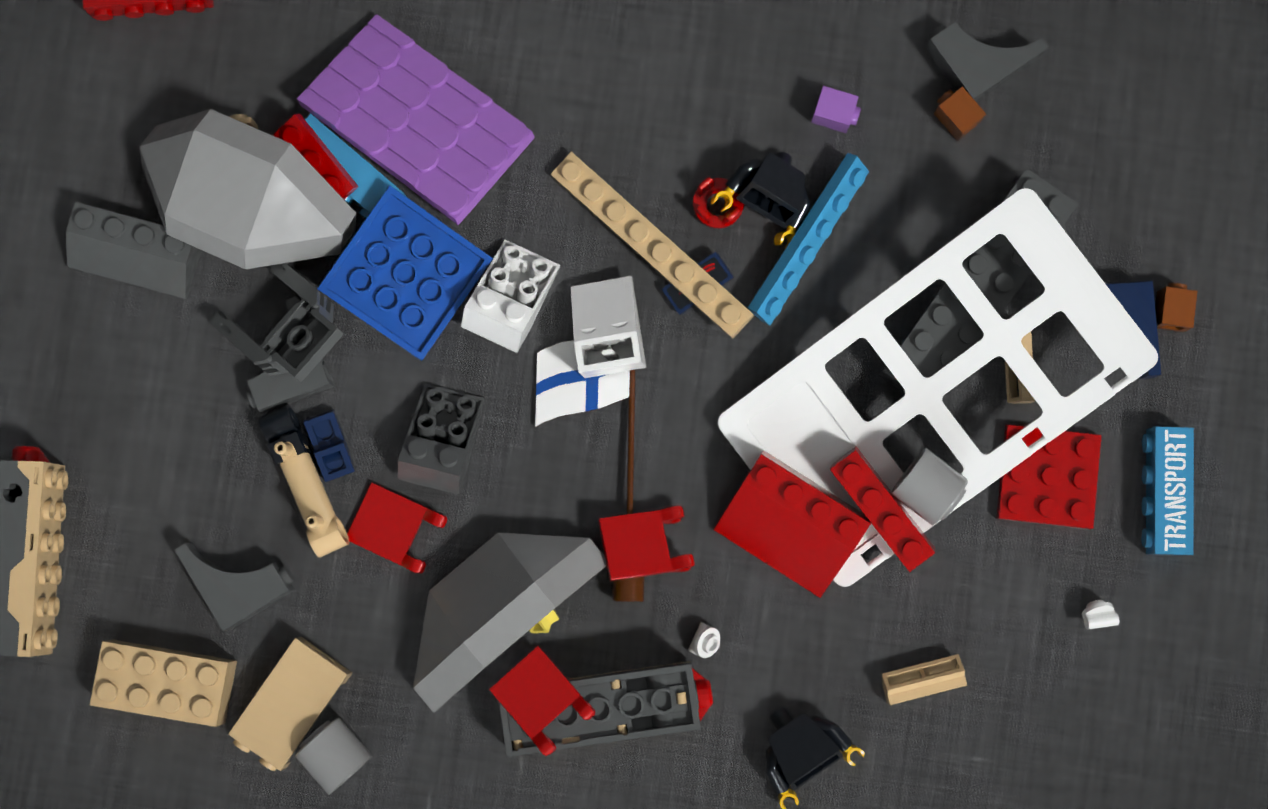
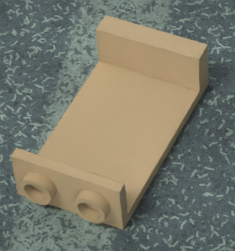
M303 637L295 638L228 735L235 739L233 741L234 745L242 751L249 753L251 750L260 756L259 762L272 771L276 769L282 771L290 764L289 759L338 688L347 682L353 672Z

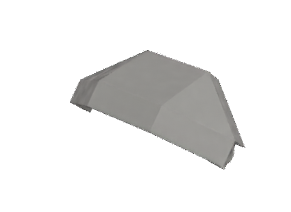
M209 109L157 125L139 146L142 168L166 234L243 269L338 255L344 251L356 233V212L291 143L215 110Z
M512 533L495 534L429 590L413 689L433 713L436 712L539 621L592 577L601 572L607 566L605 555L591 538Z

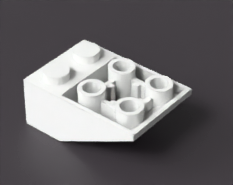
M504 240L465 305L461 327L517 353L536 319L560 265L508 240Z
M632 276L572 286L573 335L579 374L584 378L646 368Z

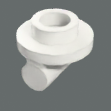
M1104 600L1092 601L1086 605V609L1082 612L1084 625L1087 630L1119 625L1118 614L1115 613L1114 607L1110 602H1104Z
M700 622L688 651L702 658L712 656L720 646L719 631Z

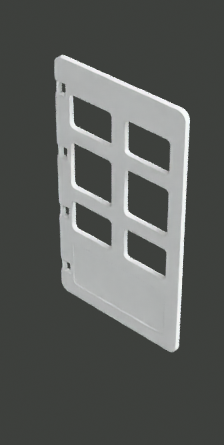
M1024 188L1018 190L723 412L718 419V426L750 470L762 452L766 451L861 511L830 471L831 465L857 446L892 491L904 472L883 446V440L916 415L922 414L961 463L963 471L960 474L968 480L965 487L966 492L954 508L955 510L1113 397L1121 389L1153 368L1158 361V353L1033 190ZM998 234H1003L1044 287V292L1009 319L1001 318L962 266L964 259ZM941 279L945 281L983 331V337L932 376L924 377L887 330L884 320L936 280ZM1059 311L1067 316L1103 364V370L1068 396H1061L1021 343L1022 338ZM859 338H865L905 390V395L871 421H865L825 369V364ZM1000 356L1006 361L1041 407L1042 413L1038 418L988 454H983L945 406L942 398L947 392L992 359ZM1120 367L1126 376L1110 387L1104 378ZM1037 427L1044 436L1027 447L1021 438ZM899 501L923 533L934 526ZM872 523L833 579L838 585L847 587L854 584L880 563L895 554ZM876 544L882 553L867 563L861 554Z

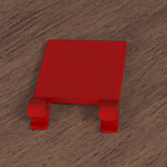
M371 482L347 535L349 542L414 573L422 574L426 568V563L407 554L423 520L434 526L444 528L448 518Z
M672 506L656 511L598 519L610 581L691 570V567L695 564L692 554L670 558L663 524H675L681 521L684 517L682 506Z
M539 646L532 650L489 689L545 756L551 755L556 750V745L542 730L565 709L572 705L584 720H589L596 713L595 709Z

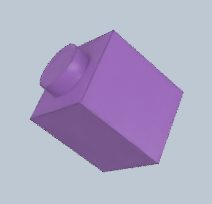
M823 86L811 123L847 133L850 124L856 126L861 108L856 106L859 96Z

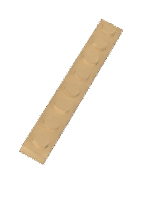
M572 151L551 173V176L732 339L754 317L751 311Z

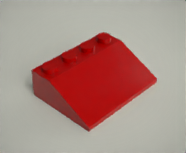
M763 451L715 526L714 531L821 598L862 539L871 522L858 509L771 454Z

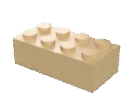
M118 640L102 641L90 706L217 727L226 723L237 661Z

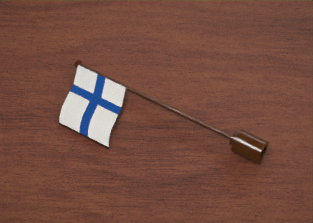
M574 340L560 342L537 353L535 427L558 417L599 410L629 398L627 514H633L635 370L584 378L578 372ZM644 576L613 581L612 601L644 602Z

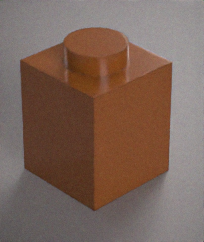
M963 86L955 93L950 89L937 100L939 106L934 112V115L957 141L981 123L987 115Z
M1169 283L1168 287L1166 286L1157 291L1155 304L1157 329L1178 332L1192 329L1194 327L1198 291L1187 289L1188 285L1181 283Z

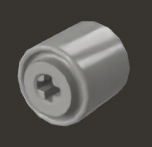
M925 448L898 480L891 494L929 524L934 525L939 520L943 521L954 510L966 492L965 487L968 480L929 449Z
M336 718L332 722L326 721L300 744L299 747L301 749L297 752L295 758L329 796L357 772L373 755L340 718Z

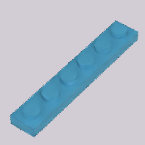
M851 153L846 154L748 306V309L761 322L771 325L775 317L779 315L784 303L791 292L798 286L799 280L809 264L814 261L818 250L826 238L830 236L833 227L842 213L848 208L849 202L858 188L864 183L869 171L858 156Z

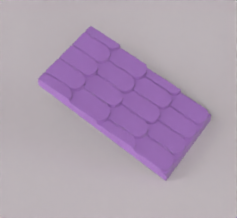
M377 14L348 43V46L332 60L328 67L308 86V89H305L297 98L300 106L457 225L464 220L534 139L533 132L523 122L495 104L489 96L448 69L446 64L418 46L412 38Z

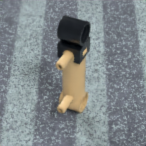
M286 405L260 417L259 425L261 431L269 443L268 447L276 465L281 466L307 527V538L314 553L321 558L349 545L346 529L333 510L310 456L313 454L305 434L301 433V425L291 406Z

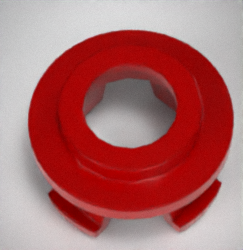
M708 177L699 184L694 194V213L701 223L710 228L722 229L729 227L742 214L744 203L736 199L737 193L733 194L732 206L725 214L713 215L707 209V200L710 196L720 191H725L728 187L725 185L728 179Z

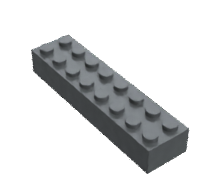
M1028 168L1021 173L1000 202L1001 204L1020 189H1031L1042 200L1061 227L1064 226L1078 206L1077 202ZM1003 234L996 235L962 262L965 271L999 315L1003 313L1031 273V269ZM944 281L901 342L900 347L924 377H930L982 339L983 331ZM885 365L878 376L905 394L904 388Z

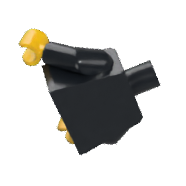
M778 152L775 155L768 153L762 160L754 158L743 163L725 184L728 186L725 191L718 192L711 199L712 205L717 201L718 197L724 198L726 204L720 211L723 212L732 206V196L734 193H737V200L784 229L787 227L786 231L779 232L774 237V244L777 246L782 244L786 236L788 242L785 249L794 237L796 229H799L810 209V201L805 188V175L802 171L791 165L792 158L785 152Z
M785 707L776 710L770 716L777 731L768 737L770 746L766 750V774L775 792L779 794L778 800L782 809H786L783 802L786 797L794 798L796 805H798V797L794 790L841 758L850 765L855 766L850 760V754L853 751H857L863 758L865 756L864 751L856 745H852L851 739L838 724L820 716L810 718L806 713H802L793 719Z

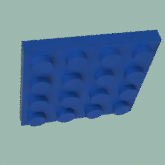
M389 185L317 289L422 361L493 258Z

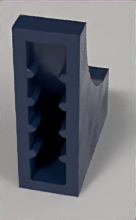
M1153 281L1106 284L1158 353L1156 365L1140 376V379H1151L1160 376L1161 364Z

